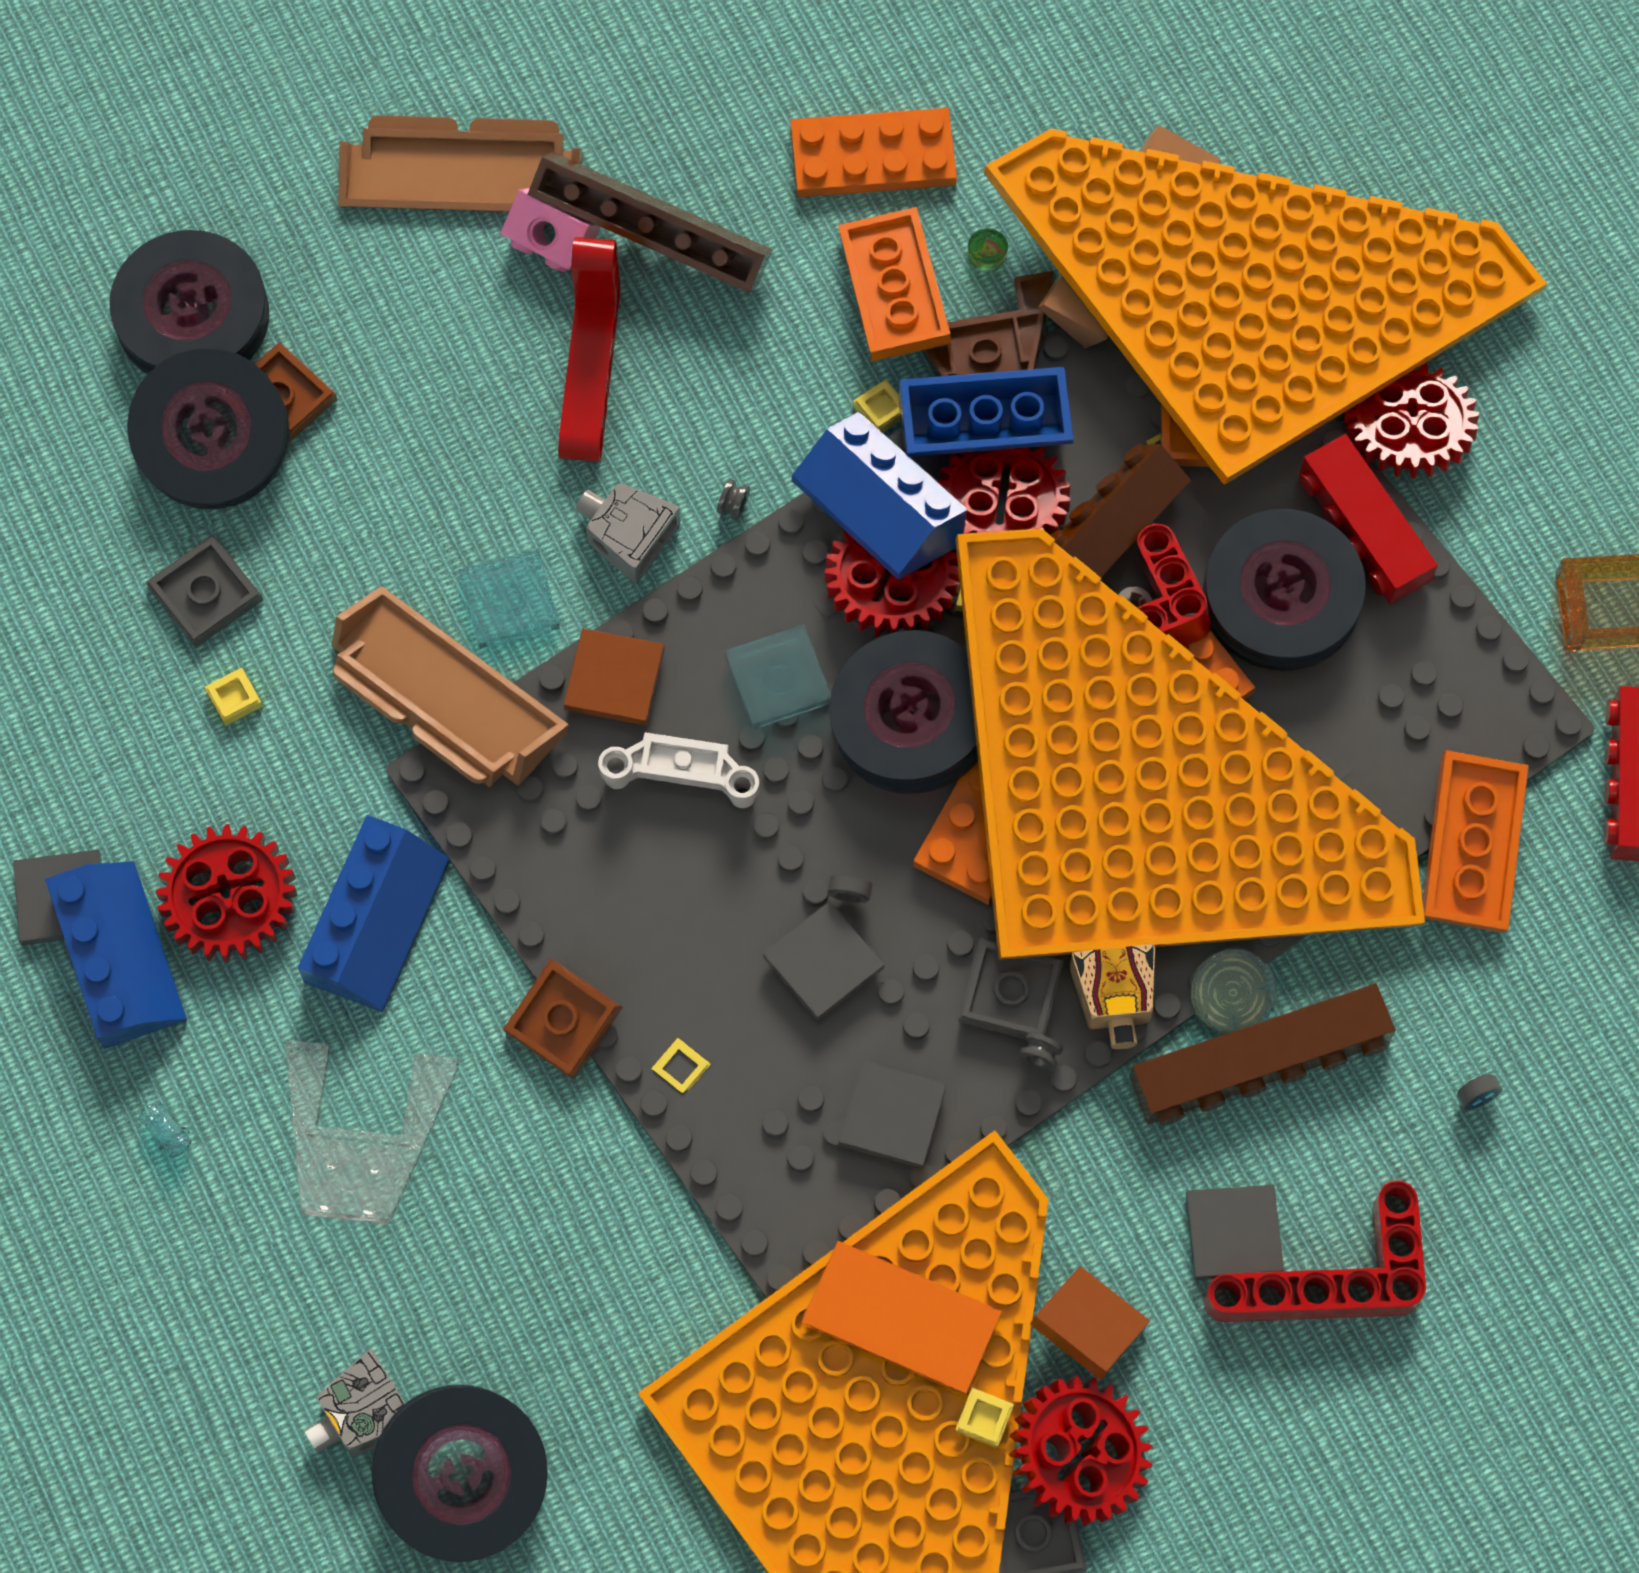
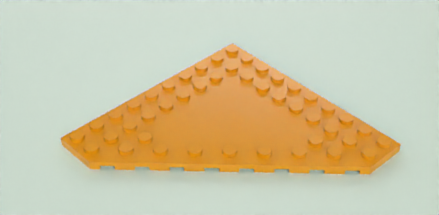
M1052 128L987 164L984 170V175L1224 485L1543 292L1547 285L1546 281L1497 222L1482 219L1480 223L1457 219L1458 214L1431 208H1426L1425 211L1402 207V202L1370 196L1369 200L1346 195V190L1317 184H1314L1313 188L1290 183L1291 179L1261 172L1257 176L1235 172V167L1204 160L1202 164L1178 160L1179 155L1152 149H1147L1145 153L1123 148V143L1091 137L1090 141L1069 137L1067 132Z
M1043 529L958 534L956 536L999 960L1065 955L1078 951L1154 944V947L1412 927L1425 924L1415 838L1402 827L1399 829L1384 817L1378 807L1356 789L1352 790L1334 775V771L1313 753L1301 748L1287 736L1288 733L1266 714L1262 711L1259 713L1240 697L1241 694L1215 672L1212 674L1193 658L1195 655L1171 635H1165L1147 620L1148 616L1124 596L1117 595L1100 581L1102 579L1077 557L1073 558L1054 542L1055 539Z
M995 1130L843 1242L1002 1311L1000 1320L967 1396L802 1325V1319L833 1250L638 1393L644 1404L768 1573H999L1014 1458L1010 1457L1009 1453L1016 1449V1441L1009 1438L1012 1432L1018 1430L1019 1427L1014 1418L1021 1412L1032 1329L1030 1323L1033 1320L1049 1199ZM972 1388L1014 1404L998 1449L956 1432L957 1424Z

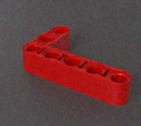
M575 237L571 261L575 307L560 424L558 456L559 459L600 462L620 303L621 284L616 240Z
M1163 524L1146 526L1138 534L1137 543L1143 570L1158 599L1137 608L1148 616L1147 620L1165 635L1169 634L1181 645L1187 646L1201 640L1210 631L1211 622L1206 596L1173 531ZM1157 549H1164L1160 552H1152ZM1172 581H1180L1176 584H1168ZM1188 613H1197L1194 616L1190 617L1184 616Z
M1395 1180L1385 1184L1376 1197L1372 1213L1377 1268L1222 1274L1212 1280L1205 1294L1204 1306L1206 1312L1211 1318L1219 1322L1382 1317L1410 1314L1421 1302L1426 1291L1419 1203L1416 1191L1405 1181ZM1394 1196L1401 1199L1405 1204V1212L1393 1213L1385 1205V1198ZM1393 1239L1402 1240L1409 1248V1255L1405 1257L1396 1256L1389 1249L1388 1242ZM1398 1282L1409 1285L1414 1294L1413 1299L1405 1301L1397 1298L1393 1293L1392 1285ZM1352 1284L1362 1285L1369 1293V1300L1366 1302L1353 1300L1348 1293V1286ZM1307 1286H1317L1324 1292L1325 1302L1320 1304L1309 1302L1304 1296L1303 1289ZM1266 1287L1277 1290L1281 1297V1303L1274 1306L1267 1305L1260 1299L1259 1290ZM1220 1289H1228L1236 1296L1237 1304L1232 1307H1223L1216 1301L1214 1293Z

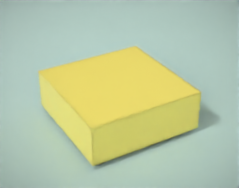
M886 379L853 400V408L857 413L860 412L882 433L900 422L899 394Z
M242 668L205 686V690L225 726L263 707Z
M677 1038L651 1070L655 1071L683 1094L686 1090L689 1091L711 1064ZM678 1050L698 1065L683 1084L663 1070Z
M972 1388L957 1424L956 1432L998 1449L1014 1404Z

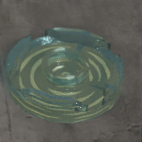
M1224 949L1209 955L1197 967L1191 981V1001L1197 1016L1208 1028L1222 1034H1227L1266 1021L1270 1012L1273 1011L1277 1002V983L1271 968L1263 960H1260L1258 956L1253 955L1254 953L1245 949Z

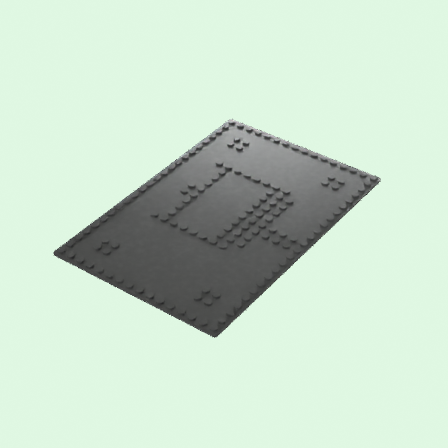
M1057 326L1043 335L1036 369L1065 368L1074 441L1073 444L1043 446L1045 448L1044 460L1056 457V470L1065 469V482L1070 483L1069 497L1071 500L1069 512L1066 515V523L1064 526H1058V530H1062L1070 522V513L1081 503L1089 501L1098 492L1096 490L1097 484L1107 475L1115 473L1124 464L1123 457L1130 449L1139 444L1148 445L1146 441L1161 433V403L1109 336L1106 340L1085 349L1060 326ZM1334 418L1225 485L1210 467L1180 466L1191 481L1151 524H1163L1173 531L1203 590L1208 561L1215 545L1224 533L1240 520L1252 514L1272 509H1294L1314 514L1324 519L1322 506L1315 496H1309L1301 486L1299 480L1300 469L1304 456L1347 434V430L1337 418ZM900 429L888 438L906 454ZM1042 446L1030 447V451L1034 452ZM1365 451L1359 452L1362 458L1365 459ZM961 453L912 456L910 458L937 482L940 480L941 468L949 466V456L960 457ZM1372 461L1367 463V465L1438 565L1432 582L1390 605L1383 594L1378 595L1372 589L1368 581V573L1363 567L1366 582L1365 598L1351 636L1331 657L1304 669L1280 671L1261 668L1240 659L1222 643L1221 645L1255 686L1254 694L1245 699V701L1259 713L1262 711L1288 733L1287 736L1305 751L1309 750L1331 768L1336 777L1345 768L1351 769L1352 771L1342 782L1352 790L1356 789L1378 807L1384 817L1399 829L1402 827L1415 838L1418 859L1428 852L1430 848L1441 754L1445 750L1529 765L1527 781H1529L1590 738L1594 732V726L1386 476L1378 471V467ZM1004 468L1002 473L995 522L997 525H1002L1004 521L1010 468ZM805 493L800 494L594 629V631L664 644L665 651L647 726L564 710L565 696L579 640H577L513 682L569 724L567 734L519 786L504 775H501L491 787L484 783H473L421 743L387 766L389 778L444 854L449 857L454 868L535 980H537L552 958L623 1007L591 1054V1057L765 1298L771 1296L832 1251L837 1241L844 1242L994 1130L1008 1147L1198 1014L1199 1011L1194 1001L1195 980L1198 972L1210 959L1219 957L1222 954H1238L1239 956L1251 959L1262 969L1309 936L1301 935L1155 947L1152 1016L1149 1023L1135 1025L1137 1045L1128 1049L1111 1048L1109 1028L1089 1029L1070 972L1069 964L1072 954L1053 955L1054 957L1064 959L1045 1036L1057 1041L1063 1047L1061 1055L1054 1057L1057 1061L1054 1070L1039 1068L1026 1062L1019 1056L1021 1048L1028 1046L1025 1039L959 1023V1016L979 940L983 938L997 942L993 900L991 899L989 905L913 867L914 858L958 780L930 792L918 794L895 793L878 788L865 781L852 770L841 754L832 730L829 715V701L834 682L844 664L854 653L867 643L890 634V631L884 628L880 636L875 637L874 626L869 625L864 631L860 632L858 631V618L849 623L844 621L845 609L837 611L825 619L811 602L816 597L827 611L834 606V598L827 597L825 569L828 568H826V557L828 554H832L833 541L843 542L842 531L844 529ZM981 509L974 510V511H978V512H985L984 510H981ZM1015 515L1018 517H1027L1025 515ZM1136 539L1107 570L1100 581L1117 595L1128 587L1143 588L1150 594L1153 601L1158 598L1143 570ZM1157 549L1152 552H1160L1164 549ZM1283 554L1262 557L1251 564L1242 576L1241 588L1245 602L1253 613L1269 623L1285 626L1305 623L1316 616L1325 604L1326 591L1323 579L1313 566L1298 557ZM923 566L917 570H926L928 568ZM885 578V587H886L887 582L889 581V579H886V578ZM868 580L857 581V583L863 585L872 583ZM1172 581L1168 584H1176L1180 581ZM884 592L882 593V595L880 594L879 598L875 602H879L881 600V598L884 595ZM953 596V608L951 610L943 608V620L941 622L929 617L930 626L928 632L948 637L967 650L963 612L956 610L958 596ZM903 597L893 599L898 602L908 601L907 598ZM1130 601L1134 606L1138 607V601ZM1188 613L1184 616L1190 617L1194 616L1197 613ZM918 624L914 625V630L926 631ZM898 629V632L905 631V629ZM907 677L889 684L876 696L870 709V726L872 731L886 743L897 747H918L935 740L948 728L954 715V700L951 693L939 682L925 677ZM645 732L725 744L729 747L728 755L739 766L750 767L757 773L759 777V793L751 806L738 808L732 804L730 798L722 790L645 778H636L630 781L624 788L613 789L607 785L600 775L599 757L604 750L610 747H621L625 750L643 740ZM615 769L611 773L617 774L622 770ZM744 788L737 790V792L739 793H745L748 791ZM845 875L871 882L873 886L870 900L866 903H851L831 897L828 894L830 877ZM830 901L885 965L884 970L817 1021L765 961L763 952ZM677 1038L711 1064L691 1089L686 1090L683 1094L652 1070V1067ZM678 1050L663 1070L683 1084L698 1065ZM862 1060L947 1084L923 1169L838 1146Z

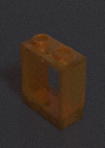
M1639 554L1563 558L1555 573L1565 651L1639 647V626L1589 629L1583 583L1639 579Z

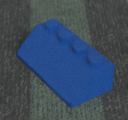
M1064 367L899 380V412L902 440L908 457L1073 444L1074 439Z
M860 412L829 427L792 474L791 481L898 580L955 549L956 536L964 534L967 509Z
M366 815L298 965L303 982L383 1013L448 867L449 857L407 829Z
M135 862L86 864L45 878L96 1037L104 1049L187 1021Z

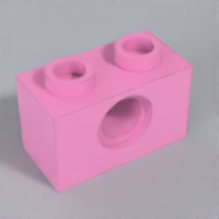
M530 188L518 190L500 234L511 239L510 245L515 249L527 254H533L534 251L545 257V264L560 272L571 270L574 238L596 239L600 226L528 195ZM547 222L555 230V238L552 243L544 235V227Z

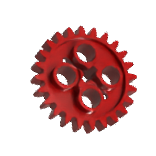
M1424 363L1419 370L1411 371L1345 411L1343 426L1347 427L1346 435L1350 440H1355L1354 446L1358 452L1366 450L1364 459L1366 463L1372 462L1375 459L1380 461L1378 468L1380 472L1389 465L1394 467L1395 477H1398L1403 469L1409 470L1412 479L1416 478L1419 469H1423L1429 477H1433L1434 466H1438L1441 470L1447 472L1450 461L1460 464L1463 453H1470L1472 441L1476 439L1479 412L1474 411L1476 400L1467 399L1469 388L1466 386L1456 389L1458 377L1453 376L1444 380L1442 378L1443 368H1439L1431 374L1428 373L1427 363Z
M1043 446L1034 452L1030 451V447L962 452L960 457L949 456V466L941 468L940 480L937 483L967 509L964 534L1043 529L1051 535L1058 531L1059 525H1065L1066 515L1070 508V483L1065 482V469L1056 470V457L1044 460L1045 448ZM1004 468H1010L1004 521L1002 525H997L995 522L1002 473ZM981 509V510H984L985 512H978V511H974V510ZM1015 515H1025L1027 517H1018Z
M845 530L842 531L843 542L833 541L832 554H828L826 557V568H828L825 569L827 597L834 598L835 612L845 609L844 621L846 623L856 618L859 619L858 631L862 632L869 625L874 626L875 637H879L884 628L889 629L891 634L898 632V629L904 628L905 631L914 630V625L916 624L928 631L930 626L929 617L941 622L943 620V608L950 610L953 608V596H958L959 582L957 581H960L959 569L957 567V552L949 551L924 565L928 569L915 570L898 580ZM885 578H886V579H889V581H888L887 584H886V587H885ZM868 580L872 583L863 585L857 583V581ZM884 592V595L881 598V600L879 602H875L879 598L880 594L882 595V593ZM903 597L907 598L908 601L898 602L893 599Z
M225 824L220 836H216L211 826L207 827V839L203 841L196 834H191L193 846L188 849L184 845L177 844L176 847L181 855L179 860L171 857L165 859L172 872H163L158 875L161 883L168 886L156 890L158 899L165 901L157 909L161 917H169L163 923L168 932L177 930L174 939L178 945L189 940L188 949L192 955L204 947V955L208 961H211L216 951H220L224 961L229 962L231 952L235 950L245 960L247 959V947L251 945L256 951L262 953L263 947L260 940L265 937L272 942H276L277 938L273 928L275 926L283 929L288 928V923L282 916V913H295L293 903L286 900L298 896L296 887L288 884L294 881L296 877L293 869H285L289 864L286 854L276 856L279 848L275 841L264 846L265 837L261 831L250 839L247 826H242L237 836L232 834L229 824ZM241 861L253 863L252 868L245 874L238 875L232 872L234 866ZM199 873L211 874L210 880L202 886L191 885L195 875ZM259 881L264 882L260 887L255 886ZM230 887L231 897L223 899V889ZM191 900H198L195 905H190ZM251 900L263 902L261 909L255 913L248 914L242 911L245 904ZM214 911L221 913L217 923L213 925L201 924L205 914Z
M1079 1376L1068 1380L1067 1385L1062 1378L1051 1383V1389L1044 1386L1037 1390V1399L1032 1397L1023 1403L1028 1413L1022 1412L1014 1418L1023 1429L1016 1430L1009 1436L1012 1440L1020 1443V1447L1011 1451L1009 1456L1021 1459L1022 1466L1015 1469L1013 1474L1027 1476L1028 1481L1021 1490L1022 1492L1036 1490L1038 1494L1033 1504L1035 1507L1045 1502L1050 1503L1048 1516L1051 1518L1064 1510L1066 1524L1076 1521L1079 1516L1083 1526L1095 1522V1518L1100 1523H1103L1112 1518V1513L1117 1516L1127 1510L1125 1502L1130 1504L1140 1498L1134 1488L1139 1489L1148 1483L1145 1477L1139 1473L1152 1468V1463L1143 1459L1142 1453L1151 1450L1153 1447L1149 1443L1140 1442L1139 1437L1149 1430L1148 1426H1135L1133 1421L1140 1414L1139 1409L1127 1413L1124 1407L1128 1396L1124 1395L1117 1400L1112 1399L1113 1385L1111 1384L1098 1391L1096 1378L1088 1380L1084 1386H1082ZM1072 1410L1079 1412L1084 1421L1083 1428L1078 1427L1074 1423ZM1100 1421H1102L1105 1425L1104 1429L1082 1450V1459L1071 1464L1062 1480H1059L1057 1477L1059 1471L1078 1454L1082 1447L1080 1443L1090 1438ZM1105 1440L1112 1443L1115 1447L1116 1459L1111 1458L1107 1454ZM1046 1442L1055 1447L1058 1454L1057 1461L1052 1460L1047 1455L1045 1450ZM1079 1473L1084 1474L1089 1479L1091 1485L1090 1492L1085 1491L1080 1486L1078 1480Z

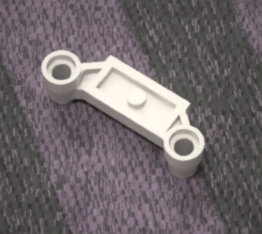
M645 732L641 742L626 750L621 747H610L602 752L598 761L601 777L613 789L624 788L630 781L636 778H645L722 790L730 798L732 804L738 808L751 806L759 793V777L757 773L750 767L739 766L728 755L729 747L725 744ZM615 769L622 770L617 774L611 773ZM741 788L748 790L745 793L737 792V790Z

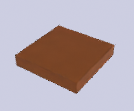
M280 342L255 363L268 376L283 399L289 419V442L337 400L336 393ZM224 391L220 395L222 402L250 427L249 413L242 401L230 392Z
M582 628L565 696L564 710L647 726L665 651L664 644Z
M551 958L503 1031L564 1074L575 1079L623 1007Z
M1079 1266L1035 1315L1030 1325L1099 1380H1102L1145 1330L1150 1320Z

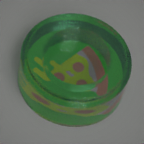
M986 228L976 231L970 237L967 255L974 267L983 271H992L1001 267L1006 261L1008 243L1002 233Z

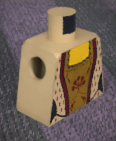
M1154 944L1072 952L1069 964L1070 972L1089 1029L1109 1028L1112 1049H1128L1136 1046L1135 1025L1150 1022L1153 1012Z

